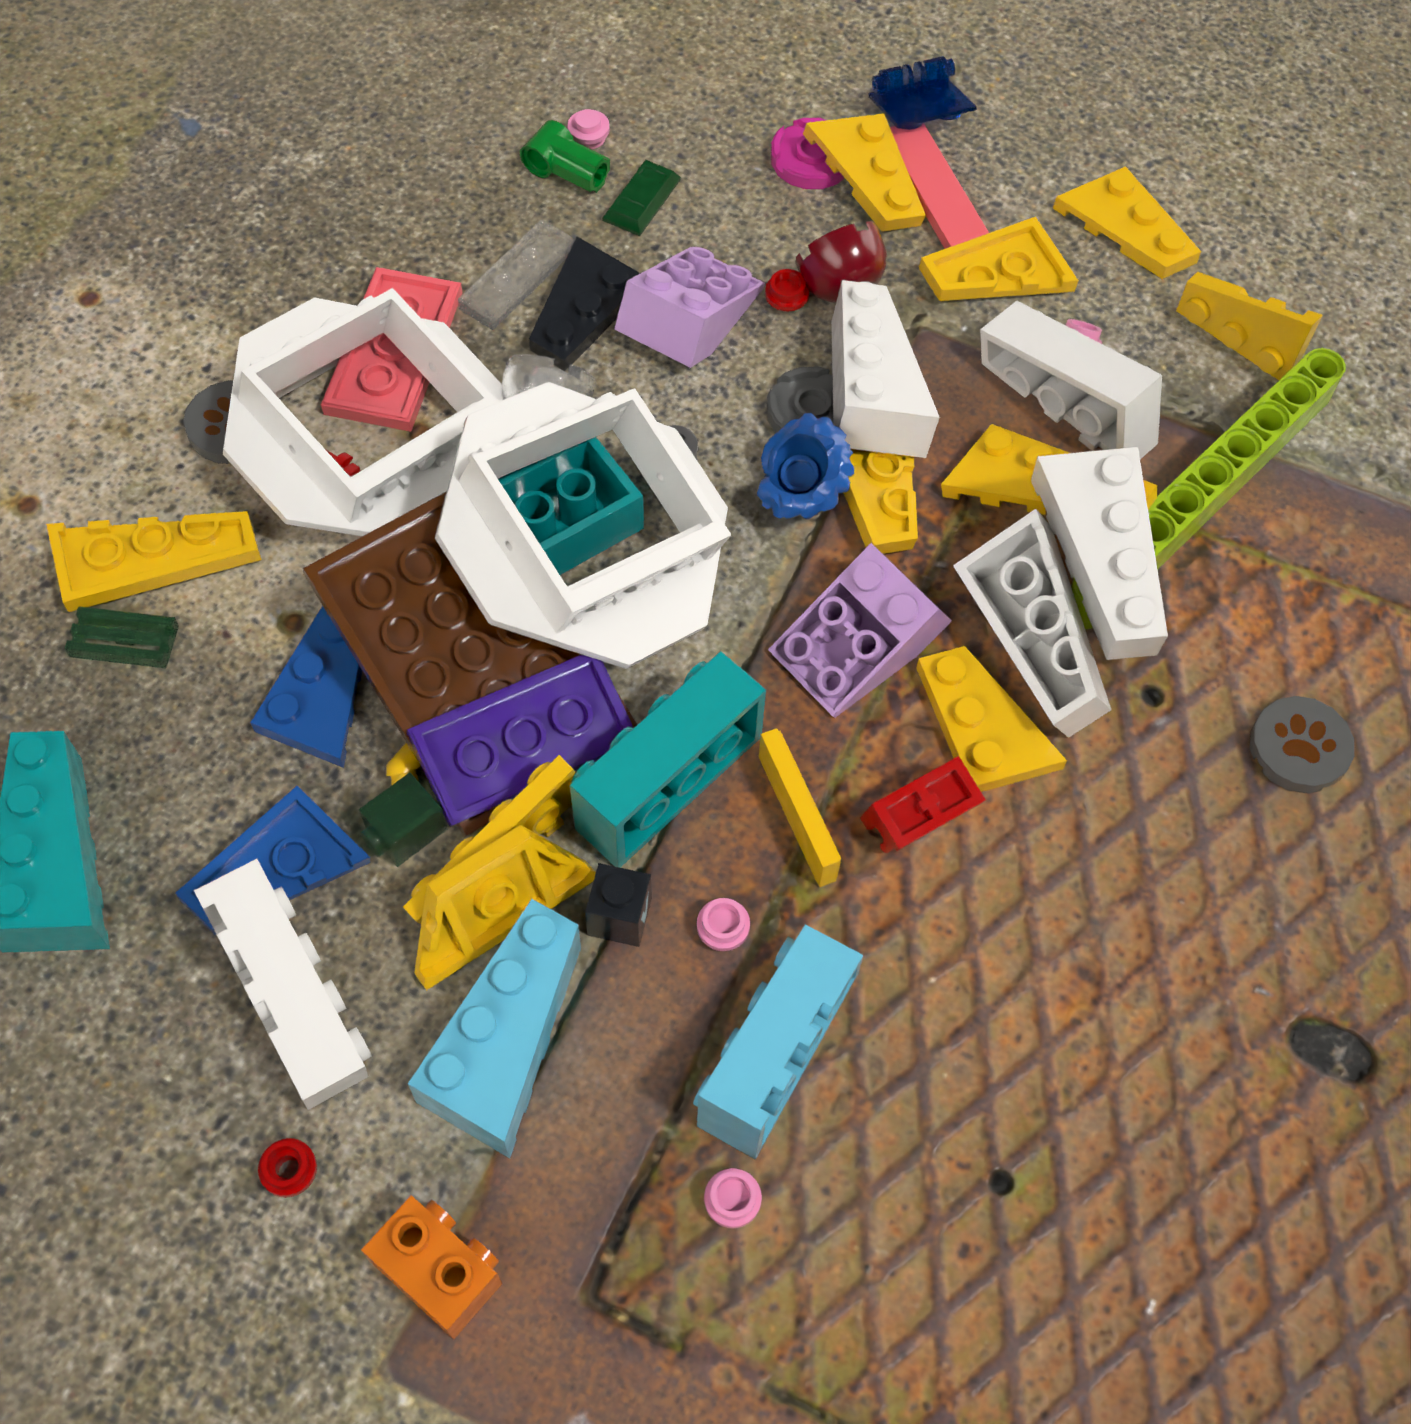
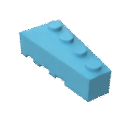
M531 899L408 1083L417 1104L509 1159L517 1140L516 1134L522 1116L526 1113L533 1092L532 1087L541 1060H544L550 1042V1034L557 1013L560 1012L581 950L578 924Z
M806 924L796 940L787 937L774 961V966L778 967L768 984L762 981L758 986L747 1009L750 1014L740 1029L736 1027L722 1050L720 1062L713 1073L705 1078L695 1096L693 1105L698 1107L697 1127L756 1160L859 974L863 959L862 954Z

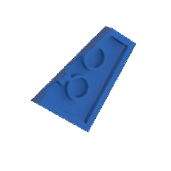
M323 605L250 723L254 732L344 768L347 754L345 746L349 727H352L355 712L353 705L357 684L361 681L362 669Z
M296 786L175 894L216 935L194 890L255 859H258L273 890L282 887L289 900L371 863L370 856L310 797Z

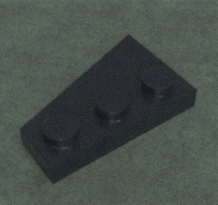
M577 236L529 337L530 351L565 372L617 319L627 280L641 273Z

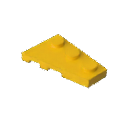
M885 114L806 123L803 132L804 137L811 145L818 144L827 155L826 164L834 173L840 171L853 187L852 196L881 231L922 225L926 215Z
M1126 166L1056 196L1053 206L1054 210L1063 216L1071 213L1085 222V230L1096 237L1101 233L1120 245V252L1161 279L1195 265L1199 260L1202 251Z
M1036 216L921 257L919 270L939 301L1075 292L1079 281Z
M1200 272L1195 273L1187 281L1176 312L1187 318L1191 323L1196 324L1220 340L1225 346L1233 349L1277 380H1280L1302 359L1323 316L1310 310L1304 315L1287 310L1286 302L1270 297L1266 302L1248 296L1244 287Z
M851 449L853 454L849 459L854 466V475L849 478V490L844 493V496L865 547L872 543L882 554L913 549L918 539L916 492L913 491L912 471L915 467L914 456Z
M965 646L918 659L916 669L953 758L960 757L981 792L1064 769L1067 762L1065 757Z

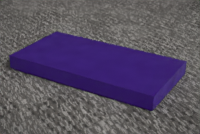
M580 655L408 729L406 733L449 827H452L497 807L505 800L514 799L528 785L527 781L533 771L543 763L552 762L558 755L575 771L590 760L596 762L610 750L612 741L623 729L627 727L633 728L603 661Z

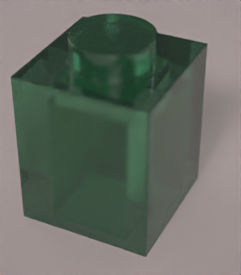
M410 772L359 809L365 825V829L360 832L363 840L377 857H381L386 853L397 867L448 830L442 808Z

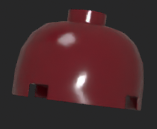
M871 221L866 222L869 230L857 231L854 223L833 230L808 245L811 254L804 260L800 253L796 256L795 264L806 281V286L810 292L819 299L836 303L842 280L870 282L877 285L885 272L887 253L875 223Z

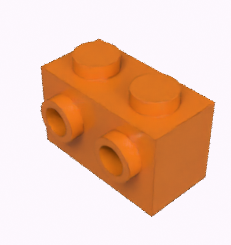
M410 1195L361 1251L370 1263L454 1340L502 1285L498 1273L493 1270L499 1263V1260L477 1239L473 1238L466 1245L450 1231L457 1223L435 1201L431 1199L424 1207Z

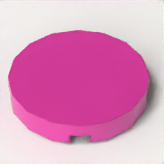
M800 118L793 121V126H789L785 130L783 126L776 132L771 142V165L777 175L788 184L803 189H825L837 185L845 179L840 171L834 173L826 164L827 155L818 144L811 145L803 135L806 123L826 121L825 119Z

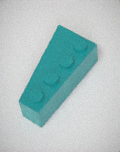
M64 731L10 733L0 797V951L2 953L110 949L108 931L105 929L102 908H104L102 890L98 885L95 860H97L95 843L91 838L88 819L90 817L82 758Z

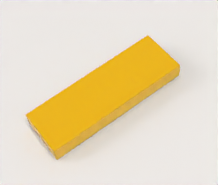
M777 728L762 733L760 735L758 757L819 888L836 882L841 857L781 731H778Z

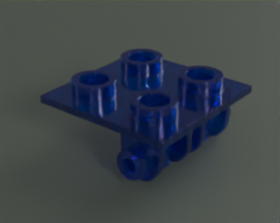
M944 56L924 60L923 64L921 61L915 62L913 64V71L909 64H904L902 67L897 66L879 70L878 75L872 77L874 92L868 93V97L897 128L908 130L919 128L924 122L937 119L954 120L961 117L963 113L977 110V106L949 80V76L955 75V64L952 58L946 59Z

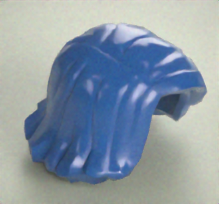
M805 413L800 419L789 421L765 444L761 457L765 476L760 481L757 496L762 500L763 507L766 509L772 508L775 517L791 519L801 515L805 519H810L818 515L820 511L826 512L835 508L838 504V493H845L849 490V478L854 475V466L849 459L853 451L850 449V444L845 441L847 435L840 427L834 426L830 418L825 416L816 418L812 413Z

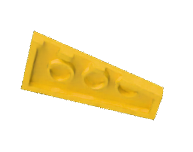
M991 424L942 482L943 497L959 500L961 494L980 497L981 504L1000 507L1002 501L1027 505V512L1037 509L1040 514L1046 515L1047 511L1040 495L1037 496L1031 482L1037 456L1068 454L1069 452ZM1143 480L1149 510L1157 499V485Z
M248 511L184 515L182 521L161 522L158 517L138 518V524L111 525L109 520L88 521V527L66 528L64 523L46 524L61 597L68 612L262 560Z
M560 755L552 762L543 763L536 768L527 781L528 785L513 800L508 799L499 804L491 813L489 823L475 837L471 836L461 841L450 855L451 860L436 875H428L414 887L411 893L412 898L403 908L417 923L421 924L427 884L519 825L538 835L543 833L547 838L564 825V821L560 817L561 814L572 806L570 784H572V778L576 773L575 770Z

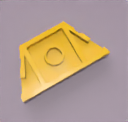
M522 825L517 826L427 884L414 974L427 991L502 942L531 899L552 909L592 883L596 871L582 858Z

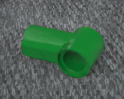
M554 120L546 121L520 149L519 155L522 163L535 176L547 178L553 173L589 192L594 191L597 193L605 184L607 174L610 171V158L575 142L570 131L564 125Z

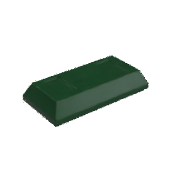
M645 160L605 213L602 221L641 236L680 182L681 177L668 168Z

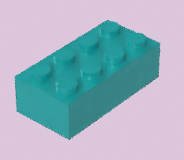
M597 437L498 479L559 575L644 529V501L642 493Z
M721 651L708 663L705 661L699 662L687 674L684 684L671 696L669 694L660 696L652 704L644 720L635 728L627 727L623 729L612 741L608 752L596 762L593 760L586 762L575 773L571 781L572 784H570L575 830L615 867L621 868L760 739L763 728L766 689Z

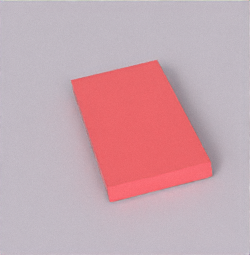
M376 267L364 299L371 295L375 298L393 288L420 318L444 322L450 328L463 292L460 282ZM382 333L339 358L322 400L321 408L323 415L411 432L430 382L395 344Z

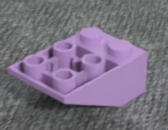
M690 247L627 280L615 330L691 368L715 351L763 290L765 283L752 277L751 272L746 268L737 265H727L715 259L713 253L707 249Z
M870 543L768 650L836 718L916 658L952 620L884 554Z

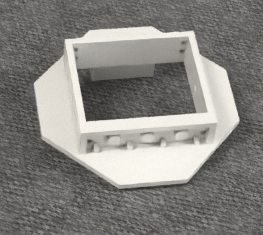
M393 288L375 298L372 295L366 297L358 306L313 298L240 337L223 455L285 524L364 536L447 491L464 427L463 423L467 415L502 401L504 386L444 322L420 318ZM384 333L457 413L350 477L279 398L337 366L339 357Z
M547 382L467 415L463 423L464 427L435 539L489 624L625 669L703 630L707 626L720 550L731 536V533L725 526L728 507L675 428L657 422L635 388L617 396L609 392L598 399H594ZM613 429L680 533L574 584L566 586L498 478Z

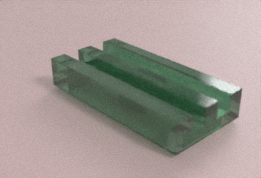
M78 606L76 612L78 623L72 624L70 633L73 638L72 641L67 640L64 648L69 657L167 668L179 628L175 617ZM86 639L115 641L116 644L134 646L135 644L158 646L160 648L157 651L87 643Z

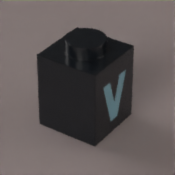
M598 863L585 910L587 935L639 947L652 900L651 874Z

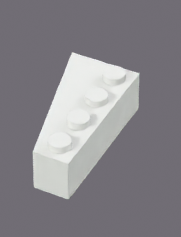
M842 280L831 322L834 426L840 427L847 435L845 441L850 444V449L926 458L940 417L887 286L876 285L870 282Z
M1015 301L980 329L982 364L1024 398L1032 393L1038 398L1044 413L1056 423L1065 419L1081 432L1078 440L1093 451L1098 446L1103 450L1138 447L1141 459L1158 444L1162 388L1161 374L1019 301Z
M1138 447L1037 456L1031 478L1032 485L1037 496L1040 495L1047 511L1046 518L1053 534L1057 535L1066 556L1065 563L1071 577L1075 578L1083 596L1082 603L1106 660L1157 655L1167 639L1168 633Z
M1034 509L953 566L1052 724L1067 737H1070L1111 711V707L1055 536L1049 523L1037 509Z
M258 859L194 890L307 1110L366 1079L368 1074L363 1061L369 1059L372 1055L357 1027L348 1032L344 1027L338 1013L345 1010L346 1007L332 980L322 984L313 967L321 962L309 936L307 933L297 936L289 921L290 918L296 916V913L282 887L273 890Z

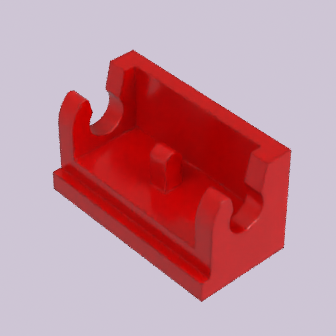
M957 756L874 802L862 814L860 819L867 830L875 827L878 829L883 838V842L880 843V849L884 853H889L894 849L896 851L903 849L984 803L986 799L960 757Z

